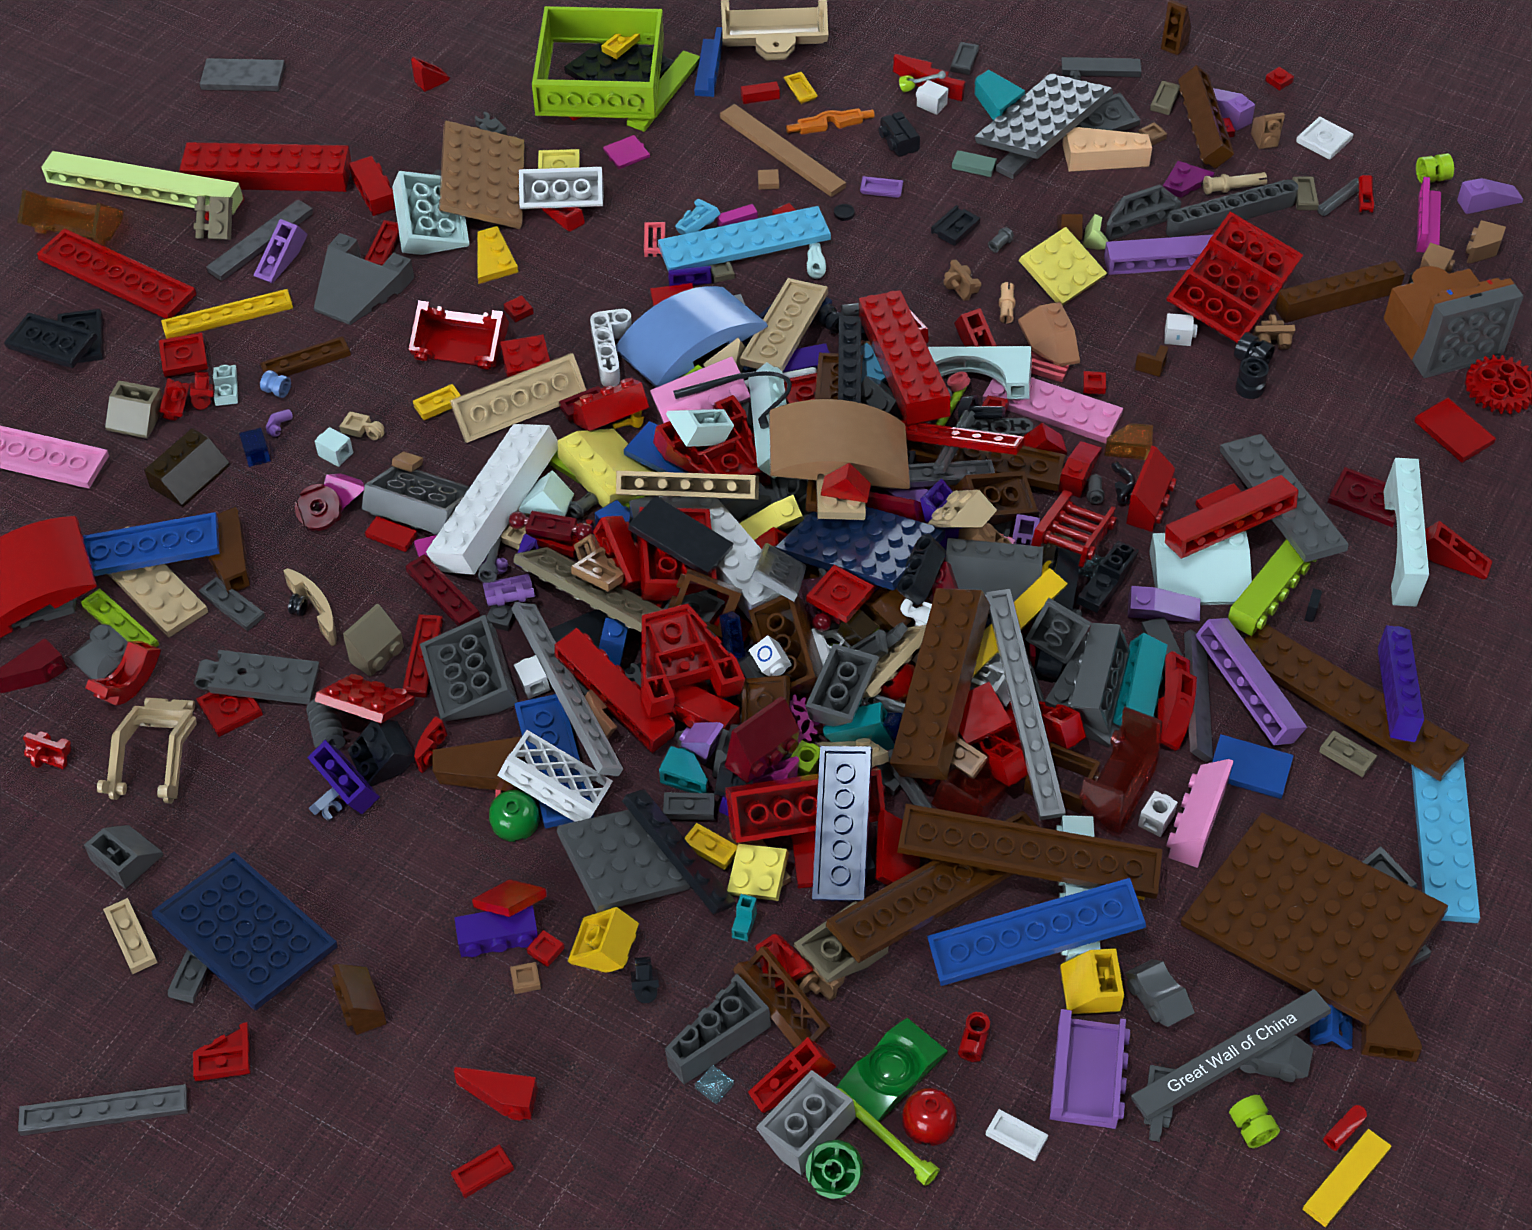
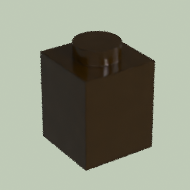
M859 608L847 623L841 622L837 633L852 647L876 632L879 626Z

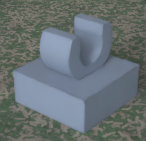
M332 787L312 804L309 809L314 815L322 810V816L329 821L333 817L328 811L329 807L335 808L337 812L342 809V805L338 801H333L339 794Z

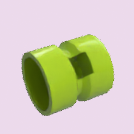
M1446 153L1435 155L1434 157L1418 158L1416 162V175L1419 182L1422 184L1423 177H1430V183L1436 180L1452 179L1454 175V162L1451 155Z
M1252 1095L1242 1099L1229 1111L1236 1126L1242 1128L1241 1134L1249 1148L1262 1146L1273 1140L1280 1133V1129L1272 1115H1267L1268 1108L1260 1095Z

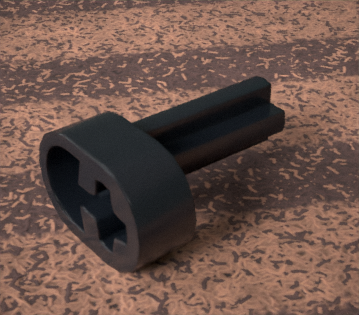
M964 395L958 408L959 419L965 410L973 411L975 419H1005L1006 409L1003 406H979L976 395Z

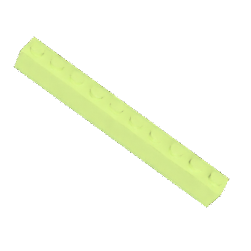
M52 151L42 165L47 183L191 208H194L195 204H197V196L206 197L205 205L210 204V196L233 198L232 215H234L243 200L239 183L56 151Z

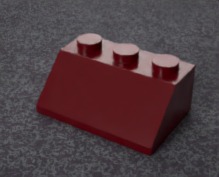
M869 492L868 502L865 503V506L926 523L921 502Z
M780 696L732 730L725 767L747 783L755 777H760L767 768L778 764L781 758L788 753H793L798 747L800 729L785 698Z

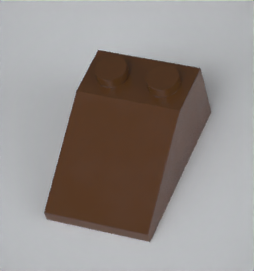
M1025 471L965 475L954 487V491L980 490L997 509L987 521L992 526L1016 520L1017 514L1031 516L1038 513Z

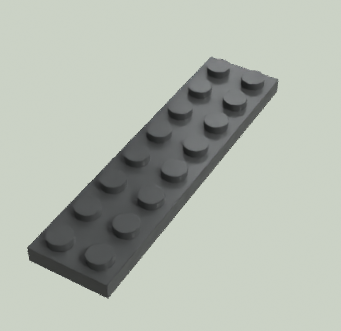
M1262 434L1220 445L1221 454L1248 489L1282 475L1299 490L1297 508L1272 518V520L1304 562L1348 551V542Z

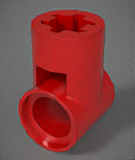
M973 1012L966 1019L965 1029L957 1052L964 1060L979 1062L982 1058L990 1029V1020L986 1014ZM979 1026L982 1027L983 1030L975 1031L972 1029V1027Z

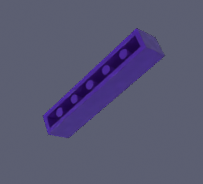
M1386 625L1378 645V655L1390 738L1415 742L1424 721L1411 633L1409 629L1400 626Z

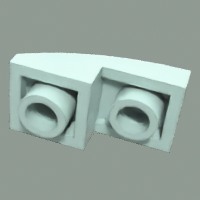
M236 365L214 367L215 405L237 404L238 381Z

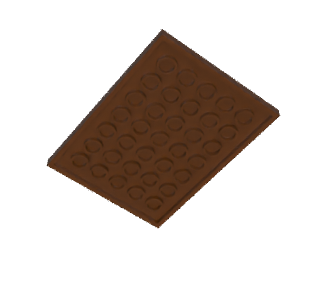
M1262 812L1182 917L1181 926L1306 993L1315 989L1327 1004L1333 1005L1336 1009L1369 1026L1448 911V905Z

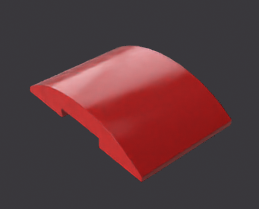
M1230 211L1209 239L1207 246L1190 269H1187L1166 300L1238 343L1244 333H1251L1279 294V290L1283 288L1295 270L1303 254Z
M75 516L58 517L35 522L0 536V638L13 632L12 624L49 604L56 609L97 587L79 522Z

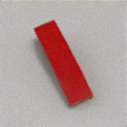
M898 54L894 55L893 72L901 77L910 75L914 79H919L943 71L932 68V62ZM944 71L946 73L944 79L935 78L930 80L948 88V98L962 102L965 81L949 78V72ZM926 81L915 83V85L923 86Z

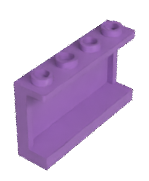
M1061 1009L1058 1022L1049 1120L1116 1129L1118 1119H1123L1125 1103L1120 1102V1094H1125L1127 1078L1122 1077V1069L1127 1070L1128 1053H1123L1124 1045L1129 1044L1130 1029L1125 1028L1126 1019L1120 1018L1118 1025L1072 1019L1071 1010Z

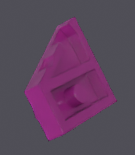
M1177 161L1163 187L1173 195L1182 198L1189 194L1190 191L1200 188L1205 176L1213 178L1215 172Z

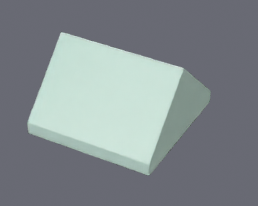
M552 470L534 484L523 500L519 511L531 514V511L566 516L574 498V493Z

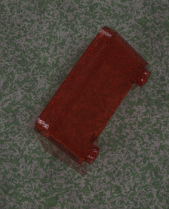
M1127 707L1123 709L1122 726L1119 730H1115L1111 737L1110 743L1113 744L1111 756L1097 781L1087 777L1084 778L1083 788L1079 799L1082 800V806L1109 831L1118 835L1125 828L1156 770L1159 761L1162 720Z

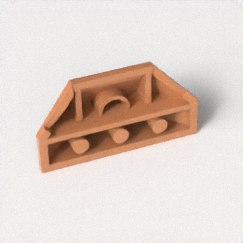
M1061 302L1037 306L1018 319V323L1032 351L1047 360L1053 361V364L1060 367L1080 363L1075 329Z

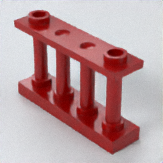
M1064 490L1035 528L1031 546L1043 547L1044 544L1048 545L1050 543L1081 554L1079 566L1084 567L1088 560L1092 561L1096 548L1107 532L1114 529L1117 517H1114L1116 508L1111 507L1105 516L1073 505L1074 502H1071L1073 493ZM1070 513L1088 519L1090 521L1099 523V525H1095L1087 521L1070 516ZM1064 523L1075 528L1092 533V535H1088L1083 532L1068 528L1066 526H1063L1062 524ZM1057 533L1069 537L1071 539L1085 543V545H1081L1070 540L1058 537L1055 534Z

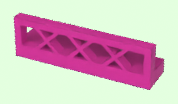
M1423 177L1418 195L1416 252L1425 253L1430 242L1439 245L1441 192L1430 190V177Z

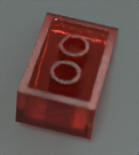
M986 763L974 779L955 768L948 774L947 780L940 781L931 804L940 810L986 818L1010 786L995 779Z

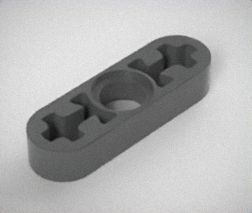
M1027 418L974 419L969 429L1024 436L1033 430V423ZM1004 427L1006 431L998 432L995 428Z

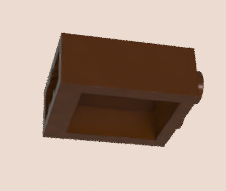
M691 569L687 570L686 575L681 573L676 586L680 588L677 597L672 596L668 608L681 605L690 580L729 595L718 626L704 621L711 632L724 638L740 599L742 589Z
M1049 743L1054 765L1088 777L1080 795L1060 788L1064 808L1081 813L1083 806L1090 804L1093 796L1092 787H1097L1102 776V773L1099 772L1100 761ZM1027 775L1024 792L1033 795L1029 775Z

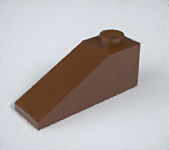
M1169 0L1161 49L1179 55L1189 43L1191 32L1188 6Z

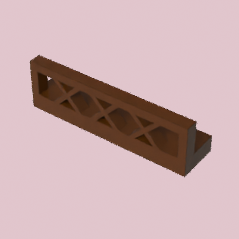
M762 946L749 961L739 962L733 968V971L769 1007L771 1019L794 1048L799 1046L807 1037L816 1043L831 1027L766 946ZM763 956L769 963L768 973H763L756 965ZM775 977H779L785 982V993H779L776 990ZM791 997L797 998L801 1002V1013H795L792 1010ZM807 1018H813L820 1026L813 1035L807 1028Z

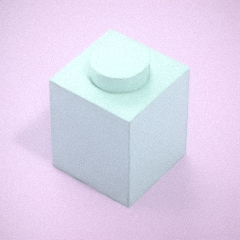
M330 427L315 440L318 456L338 467L353 454L350 438Z

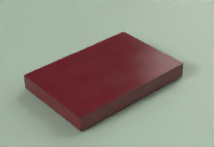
M1344 467L1327 503L1393 527L1396 522L1395 510L1385 509L1384 488L1386 482Z

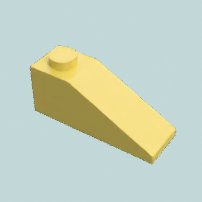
M791 495L769 505L739 524L755 540L773 526L784 531L802 522L804 517L794 495Z

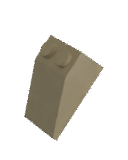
M856 901L853 902L852 904H850L849 906H847V907L844 908L843 910H845V909L851 907L852 905L856 904L857 902H856ZM826 922L794 943V947L827 983L865 969L888 953V947L858 963L826 927Z

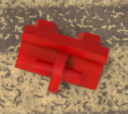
M195 372L194 383H190L189 386L191 403L196 409L207 408L211 402L210 397H213V386L209 384L208 372Z
M167 379L159 411L164 413V418L175 421L177 416L182 417L189 383L175 382L172 379Z
M43 731L36 735L27 732L23 736V740L26 743L24 756L30 758V763L33 767L39 768L44 763L61 769L67 766V755L71 752V742L69 740L61 738L57 742L51 741V736Z

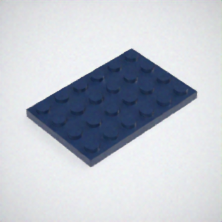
M865 506V520L818 519L817 512H811L775 548L800 562L825 570H830L833 565H836L868 583L895 590L906 570L905 565L917 539L924 534H930L940 543L946 537L944 528Z
M235 852L228 855L152 910V916L255 1011L337 948L336 940Z

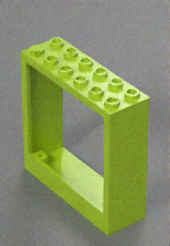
M545 6L532 80L535 116L655 119L664 45L662 9ZM615 34H621L622 37H632L634 34H640V40L636 44L654 45L650 82L548 80L554 42L605 43Z

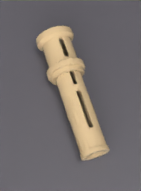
M1265 172L1231 177L1226 174L1213 178L1205 176L1203 188L1205 194L1209 195L1215 191L1227 193L1233 188L1264 186L1267 184V179L1259 180V178H1266L1267 175Z

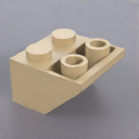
M956 490L947 497V502L943 507L933 512L932 519L928 524L941 528L983 527L997 509L980 490Z

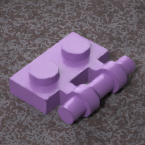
M529 574L483 583L488 606L497 605L500 607L505 606V603L517 600L524 602L527 598L535 597Z

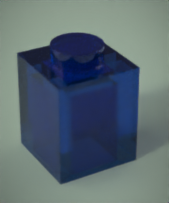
M261 427L239 433L249 467L271 461Z

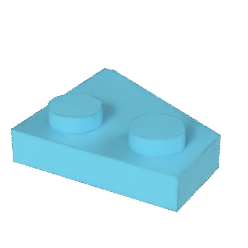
M697 199L694 202L695 209L692 212L688 210L684 217L675 225L678 233L683 235L697 232L705 225L711 224L720 215L718 208Z

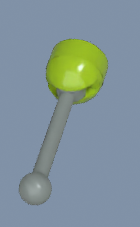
M940 71L938 74L914 79L910 75L902 76L899 78V85L902 92H908L914 89L915 83L935 78L944 79L946 73Z

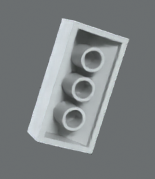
M602 167L519 170L520 209L603 206Z

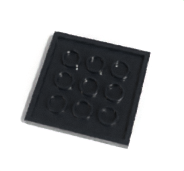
M597 43L564 66L565 73L576 80L650 82L653 49L645 44H635L618 59H615L602 52L601 45L604 43ZM662 55L660 78L674 62Z

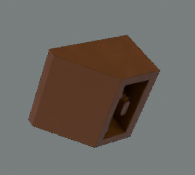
M880 586L872 593V597L861 606L865 614L879 625L880 628L889 631L902 622L908 627L909 623L914 620L902 614L900 608L905 597L897 590V587L895 590H890ZM927 597L924 602L932 604L931 600ZM920 604V605H916V606H915V605H912V606H913L914 608H918V607H921V606H923V605Z
M345 964L332 965L335 976H332L331 980L347 1027L353 1026L355 1034L358 1035L387 1024L368 968Z

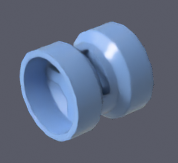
M271 370L266 371L260 381L262 391L267 393L273 392L275 396L284 398L291 387V379L284 375L278 376L276 372Z

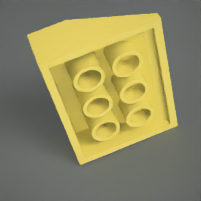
M615 429L576 431L558 440V458L575 475L582 486L596 496L598 503L602 507L616 500L624 505L638 497L616 494L617 471L655 472L652 468L624 455V448L628 443Z

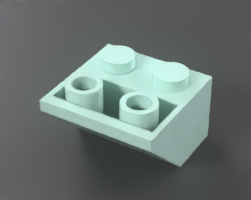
M724 409L667 411L666 413L686 447L712 446L725 442L734 427Z

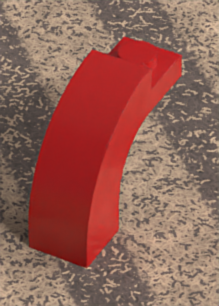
M128 641L123 658L116 670L106 678L88 679L85 689L94 692L95 697L116 706L126 703L140 691L150 678L161 649L143 641Z

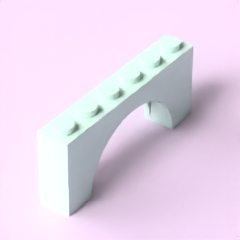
M1031 346L928 347L941 376L960 371L980 373L997 380L1005 388L1007 399L1030 398Z
M1395 458L1384 488L1385 509L1395 510L1397 520V556L1391 584L1392 604L1417 607L1429 576L1419 459Z

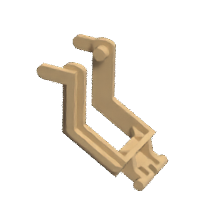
M146 697L144 701L145 706H134L112 734L107 781H98L97 792L109 794V798L118 800L120 795L126 794L127 784L121 782L125 744L139 726L174 728L169 735L165 784L159 785L157 791L158 798H163L164 803H173L178 795L182 746L197 724L196 717L193 716L195 701L173 699L171 702H168V699Z

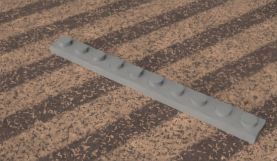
M1011 590L986 592V598L991 605L989 614L1039 820L1065 816L1066 812Z
M515 602L511 609L595 770L600 775L619 776L623 767L573 674L555 657L556 642L536 605Z

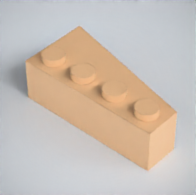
M1075 127L1063 137L1062 143L1069 172L1149 167L1152 145L1149 134Z

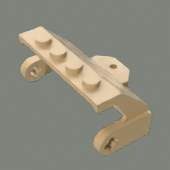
M721 0L723 45L727 47L756 46V52L765 60H786L795 50V44L828 42L827 0H818V6L812 8L729 10V0Z

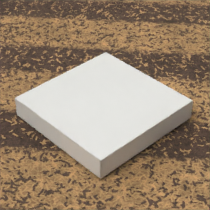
M1318 117L1297 136L1296 142L1331 160L1353 139L1354 134L1322 117Z

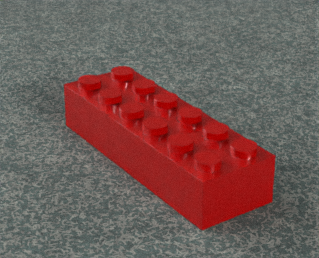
M876 766L872 767L869 822L878 821V813L885 810L881 770ZM819 774L726 787L731 838L736 843L816 831Z

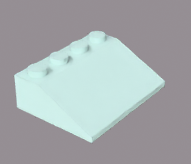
M399 171L392 188L402 253L424 255L469 246L465 216L439 210L441 176L405 171Z
M1246 531L1182 559L1165 544V533H1153L1149 552L1155 588L1200 598V605H1231L1235 603L1252 582L1250 549Z

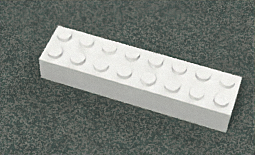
M513 424L502 442L426 551L430 560L441 572L473 575L476 573L490 549L508 525L509 516L518 510L558 450V440L550 425Z
M659 496L660 499L675 508L710 509L712 530L734 543L732 550L716 567L717 580L742 589L737 606L750 621L749 610L781 596V594L751 578L762 549L718 498Z

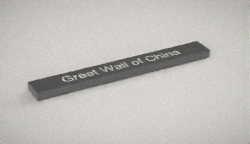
M1313 989L1131 1095L1132 1101L1148 1121L1331 1014V1008L1318 992Z

